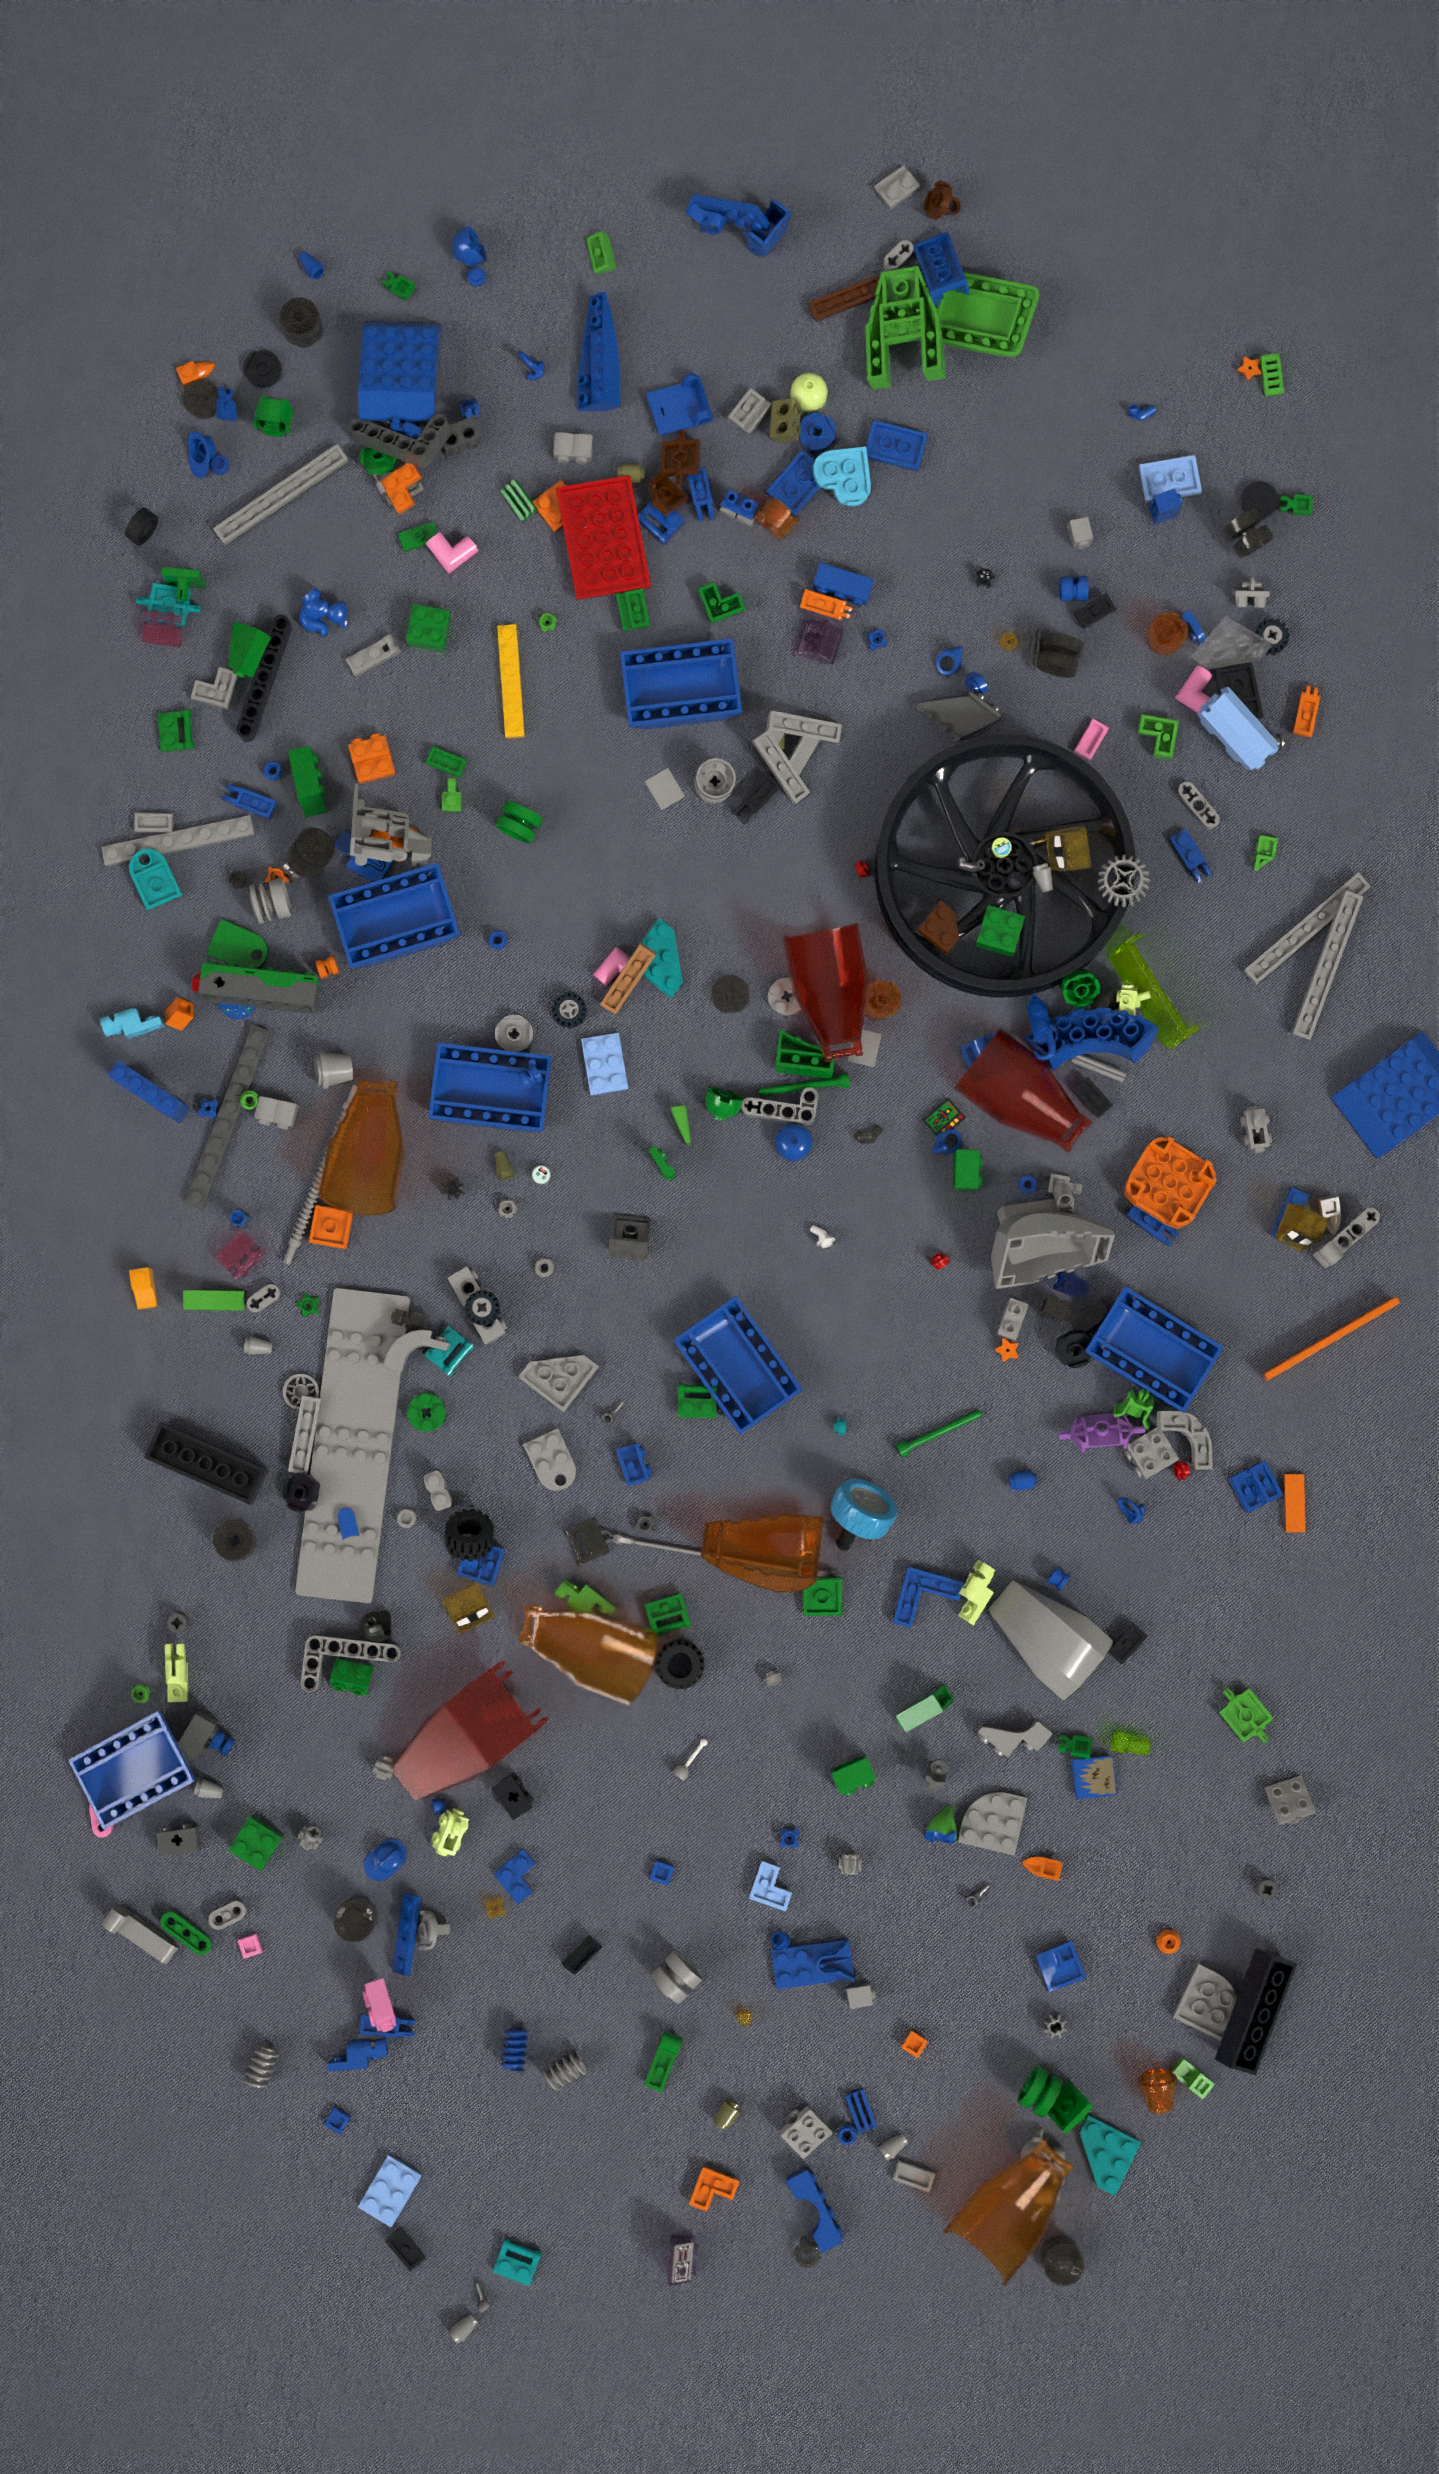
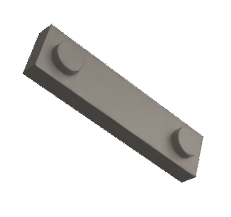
M306 1395L301 1397L289 1472L308 1474L321 1398Z

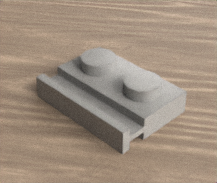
M905 165L874 186V190L877 191L879 197L889 210L920 189L919 183L908 172Z
M750 388L730 413L728 420L750 435L770 410L772 403L766 401L764 397Z

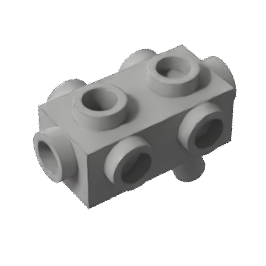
M1258 1106L1248 1107L1247 1111L1243 1112V1116H1240L1241 1127H1245L1246 1135H1243L1244 1146H1248V1150H1253V1153L1265 1152V1148H1268L1270 1143H1272L1271 1132H1268L1267 1124H1269L1268 1113H1265V1109H1259ZM1255 1136L1259 1138V1143L1254 1142L1253 1138Z

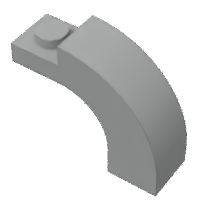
M417 1330L409 1332L396 1340L390 1347L383 1367L404 1372L407 1358L415 1349L426 1346L449 1352L450 1343H446L447 1339L436 1336L435 1340L432 1339L433 1331Z

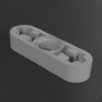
M1183 782L1177 789L1178 797L1205 829H1214L1220 821L1219 815L1191 782ZM1183 787H1184L1185 789L1190 788L1189 794L1191 795V797H1193L1194 794H1195L1197 797H1194V798L1191 800V802H1189L1188 800H1189L1191 797H1190L1187 793H1186V794H1183V793H1182V791L1184 790ZM1201 801L1203 809L1200 811L1195 810L1193 803ZM1206 809H1208V812L1206 813V815H1207L1209 818L1214 817V821H1213L1214 824H1212V823H1209V824H1208V823L1206 822L1208 818L1206 817L1205 814L1203 815V817L1200 816L1201 814H1203V813L1205 812Z

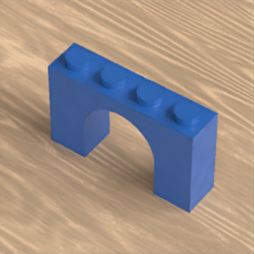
M118 1060L107 1075V1077L177 1123L181 1122L189 1110V1107Z

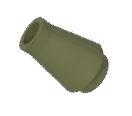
M505 1151L494 1154L497 1177H500L501 1181L515 1177V1169Z

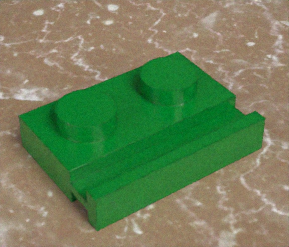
M643 588L621 594L617 593L616 598L623 632L650 627Z

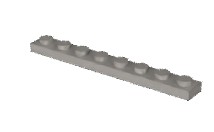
M338 444L334 445L214 527V531L223 544L227 545L347 463L348 458Z
M249 815L107 845L101 848L104 863L107 867L130 862L134 854L143 849H153L164 855L253 836L255 832L252 818ZM143 854L140 856L139 860L150 857L147 854Z
M1358 872L1244 969L1243 972L1255 985L1258 984L1334 919L1344 890L1361 896L1371 887L1369 883Z
M1344 890L1291 1034L1311 1040L1363 896Z

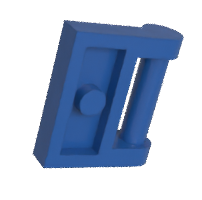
M652 501L638 514L639 524H642L653 533L662 545L685 522V519L676 511L665 517L652 504ZM650 515L655 521H657L662 527H664L667 530V532L663 533L646 517Z

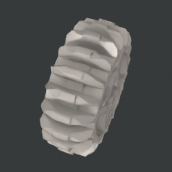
M1122 855V860L1115 856V862L1113 863L1109 859L1107 861L1109 867L1103 865L1102 869L1105 872H1099V876L1102 877L1098 879V884H1102L1099 887V891H1105L1102 894L1103 898L1109 896L1108 903L1115 900V906L1122 902V907H1126V902L1129 901L1130 906H1133V899L1139 903L1140 897L1138 895L1145 897L1146 893L1143 890H1149V886L1146 885L1150 883V878L1146 877L1149 875V871H1143L1146 868L1145 864L1138 866L1140 859L1133 862V856H1130L1129 860H1126L1125 855ZM1120 867H1128L1133 869V871L1123 872L1120 870ZM1114 872L1115 877L1117 879L1113 883V885L1109 887L1108 878L1110 874ZM1139 875L1140 884L1134 890L1131 882L1135 879V876ZM1120 877L1124 880L1127 879V884L1121 883ZM1125 890L1130 894L1120 895L1115 893V891Z

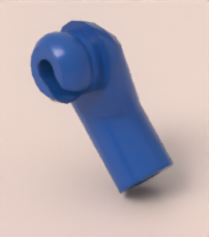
M1132 404L1128 408L1129 416L1140 421H1144L1157 413L1153 405L1144 410L1139 409L1136 404Z

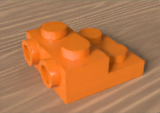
M380 733L370 736V739L364 741L363 738H357L352 740V744L348 745L359 784L396 775L385 735L381 736Z

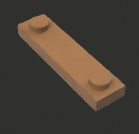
M640 942L602 999L600 1005L616 1015L657 952Z

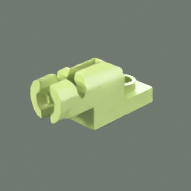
M980 1560L973 1567L975 1573L970 1572L968 1579L959 1592L968 1600L958 1616L972 1625L975 1624L994 1593L986 1587L996 1570Z
M174 1643L165 1644L168 1702H187L188 1662H186L185 1643L177 1644L178 1655L174 1654Z

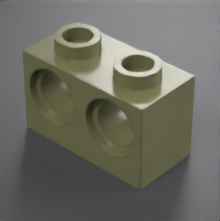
M792 398L772 401L771 439L779 444L799 441L801 431L800 416L802 414L800 403Z

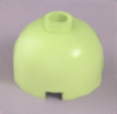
M808 372L799 375L794 380L791 386L790 397L800 403L802 412L811 413L824 406L827 401L828 390L821 376Z

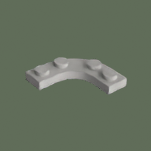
M1157 1411V1431L1181 1432L1189 1440L1192 1454V1469H1213L1212 1443L1206 1427H1203L1195 1416L1186 1412Z

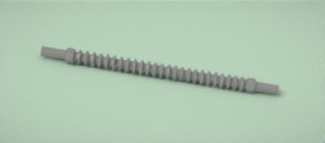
M352 1086L347 1101L343 1103V1111H340L341 1116H338L339 1121H336L337 1126H334L335 1131H332L333 1136L330 1137L332 1140L328 1142L330 1145L326 1147L328 1150L324 1152L326 1155L322 1157L324 1160L320 1162L322 1165L318 1167L319 1172H316L317 1177H314L315 1182H312L313 1187H310L311 1192H308L309 1197H306L307 1202H304L305 1208H302L303 1213H300L301 1218H298L299 1223H296L297 1228H294L293 1238L289 1239L288 1244L290 1245L283 1260L285 1264H291L296 1248L300 1247V1239L303 1238L302 1233H305L304 1228H307L306 1223H309L308 1218H311L310 1213H313L312 1208H315L314 1203H317L316 1198H319L318 1193H321L320 1188H323L322 1183H325L324 1178L327 1177L326 1173L329 1172L328 1167H331L330 1162H333L332 1157H335L334 1152H337L336 1147H339L338 1142H341L340 1137H343L342 1132H345L344 1127H347L346 1122H349L350 1112H353L355 1108L353 1104L359 1092V1086Z

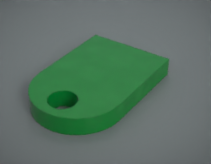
M221 919L206 954L225 963L237 964L238 967L246 968L247 965L256 966L259 969L268 958V947L259 935ZM255 951L262 952V958L258 961L252 958Z

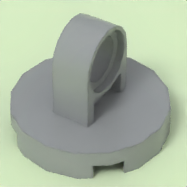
M421 1910L415 1942H419V1950L426 1951L433 1949L436 1944L437 1935H450V1924L437 1925L432 1911Z

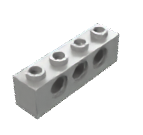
M468 1266L448 1277L464 1308L470 1294H473L475 1291H486L483 1285H478L476 1280L479 1277L475 1270H470ZM468 1283L474 1285V1291L470 1294L464 1291V1287ZM498 1318L495 1319L490 1327L473 1323L485 1345L506 1335L505 1329H507V1326L502 1318L500 1320Z

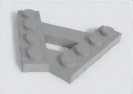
M769 711L766 730L753 739L752 743L793 804H796L810 793L799 775L818 742L821 740L839 743L842 724ZM784 734L801 737L789 759L778 745Z

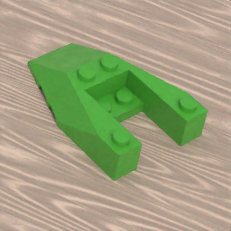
M915 266L881 272L875 293L874 305L871 307L869 322L865 327L867 380L873 390L891 387L889 345L921 340L922 367L927 381L946 378L940 317L919 267Z

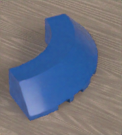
M1097 1008V1010L1085 1011V1009L1071 1011V1014L1054 1017V1020L1050 1022L1056 1044V1053L1051 1059L1043 1060V1062L1055 1070L1064 1062L1079 1055L1105 1052L1122 1056L1135 1064L1148 1052L1159 1028L1149 1020L1139 1015L1129 1014L1128 1011L1124 1010L1121 1012L1111 1010V1008ZM1032 1031L1023 1038L1033 1051H1037L1040 1055L1048 1053V1044L1037 1043Z

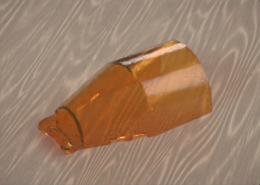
M363 1079L358 1081L357 1091L345 1111L346 1115L342 1122H339L334 1137H331L328 1142L319 1191L320 1198L328 1205L344 1212L366 1216L388 1214L396 1208L405 1161V1148L396 1103L397 1081L366 1082ZM366 1089L388 1090V1092H366Z
M533 1605L525 1606V1619L518 1643L531 1648L547 1662H552L559 1668L558 1671L562 1674H567L573 1679L572 1682L580 1687L628 1706L640 1695L651 1674L657 1654L658 1640L657 1634L653 1630L603 1611L541 1609ZM533 1617H535L532 1637H530L529 1633L531 1629Z
M1042 2139L1034 2151L981 2183L943 2231L945 2234L952 2232L959 2235L977 2248L999 2271L1004 2286H1006L1043 2239L1064 2178L1074 2167L1072 2163H1067L1046 2145L1047 2142ZM1040 2152H1044L1057 2165H1059L1063 2169L1062 2172L1057 2168V2166H1055L1049 2159H1047Z

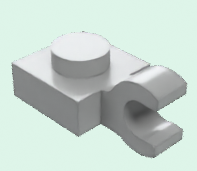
M1051 1174L1047 1194H1053L1055 1185L1059 1183H1067L1072 1193L1081 1194L1082 1184L1069 1183L1070 1177Z

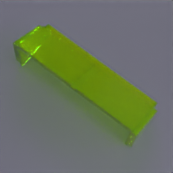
M1137 933L1110 952L1108 960L1123 983L1134 984V987H1138V994L1150 991L1151 998L1141 1001L1139 1009L1147 1020L1158 1026L1157 1037L1164 1048L1168 1047L1171 1050L1195 1035L1200 1030L1199 1026L1202 1022L1191 1029L1187 1028L1135 946L1136 943L1143 939L1146 933L1142 935Z

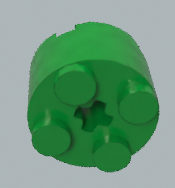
M260 396L256 404L253 427L257 431L258 428L262 429L263 434L268 436L284 437V433L289 435L294 409L289 405L290 402L287 399L280 398L276 400L268 396Z

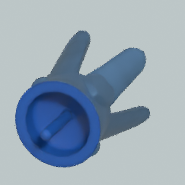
M243 1209L232 1212L230 1216V1221L234 1228L239 1225L241 1228L247 1229L245 1221L251 1220V1216L245 1215Z

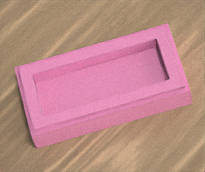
M1092 719L1076 746L1074 753L1090 761L1109 727Z

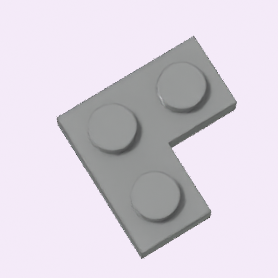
M219 667L214 685L198 680L195 681L191 699L228 709L238 676L233 674V670Z

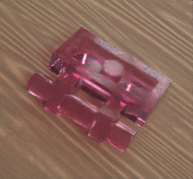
M153 609L151 611H143V618L150 619V622L143 623L142 642L172 647L181 646L182 627L175 626V623H181L182 616L175 615L172 612H168V614L160 613L158 610ZM158 620L167 621V625L158 624Z
M241 1230L214 1258L227 1271L235 1267L237 1271L232 1276L238 1281L242 1276L245 1277L249 1273L248 1270L255 1263L258 1264L261 1261L260 1258L265 1253L261 1249L253 1253L251 1249L256 1244ZM247 1254L250 1258L241 1265L239 1261Z

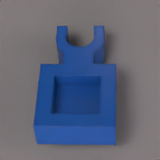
M221 386L218 388L220 398L216 400L217 419L234 422L237 420L236 402L231 401L233 388L227 389L225 393V386Z
M476 398L458 403L462 416L466 415L467 419H470L469 417L473 415L479 416L478 411H480Z

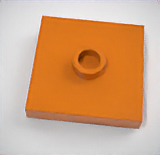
M315 1205L309 1243L347 1249L354 1212Z

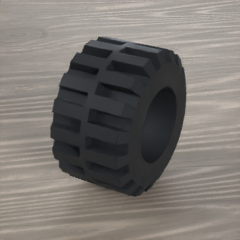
M463 1509L462 1512H455V1516L451 1515L445 1527V1545L448 1548V1552L453 1554V1557L456 1559L459 1557L461 1561L468 1560V1562H473V1559L478 1561L481 1560V1557L485 1558L488 1552H491L494 1545L493 1521L489 1519L487 1514L483 1515V1512L480 1510L476 1512L475 1509H471V1511ZM471 1533L475 1534L476 1536L465 1537L463 1535Z
M687 1640L669 1642L660 1650L657 1656V1675L668 1687L676 1690H684L694 1686L701 1679L704 1672L702 1652L695 1644ZM677 1653L686 1654L692 1662L690 1672L684 1676H676L669 1669V1660Z

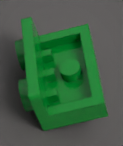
M336 1658L330 1677V1687L337 1691H349L355 1695H368L374 1666Z

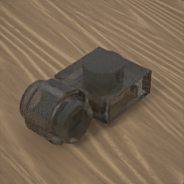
M395 1308V1312H392V1324L403 1326V1323H406L405 1329L411 1331L426 1330L430 1315L410 1310L407 1316V1311Z

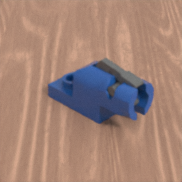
M359 2034L357 2039L348 2042L346 2045L347 2058L344 2059V2056L332 2057L333 2059L328 2062V2071L368 2068L370 2065L369 2058L375 2060L388 2056L387 2037Z

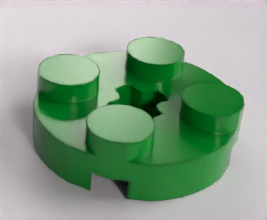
M366 447L365 450L362 449L360 452L361 464L369 475L392 472L396 468L397 458ZM379 454H381V455H382V457H381V458H379V459H375V458H377V457H378V455H379Z
M424 1393L416 1396L408 1406L407 1416L409 1422L419 1431L430 1432L437 1430L446 1419L444 1402L433 1394ZM423 1408H431V1417L426 1416L424 1418L422 1416Z

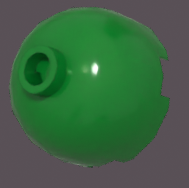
M1078 968L1063 978L1061 993L1066 1003L1075 1005L1077 1008L1086 1007L1092 1004L1097 993H1100V984L1092 972L1087 969Z
M709 1087L705 1095V1106L709 1113L714 1115V1119L724 1121L725 1118L735 1117L740 1112L743 1096L734 1091H730V1093L721 1091L722 1088Z

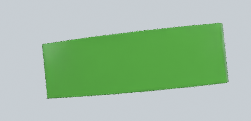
M183 1290V1310L245 1311V1291Z

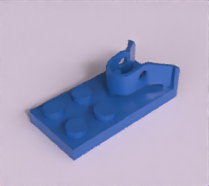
M693 194L686 210L688 216L701 224L700 232L702 234H720L725 224L733 225L740 229L750 228L756 232H769L771 224L759 207L753 204Z
M948 231L913 245L935 307L944 298L943 293L956 289L957 293L970 294L964 272Z
M849 1939L790 1946L783 1951L771 1949L777 1990L843 1980L855 1981Z

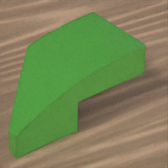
M1258 836L1253 870L1257 871L1273 860L1276 854L1278 838Z

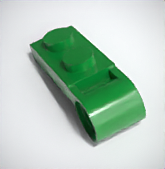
M664 2031L644 2086L663 2092L674 2060L680 2049L682 2037Z

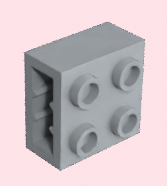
M1157 1426L1129 1442L1127 1449L1124 1450L1127 1459L1134 1462V1471L1139 1478L1142 1476L1143 1479L1149 1478L1179 1460L1163 1431H1157Z

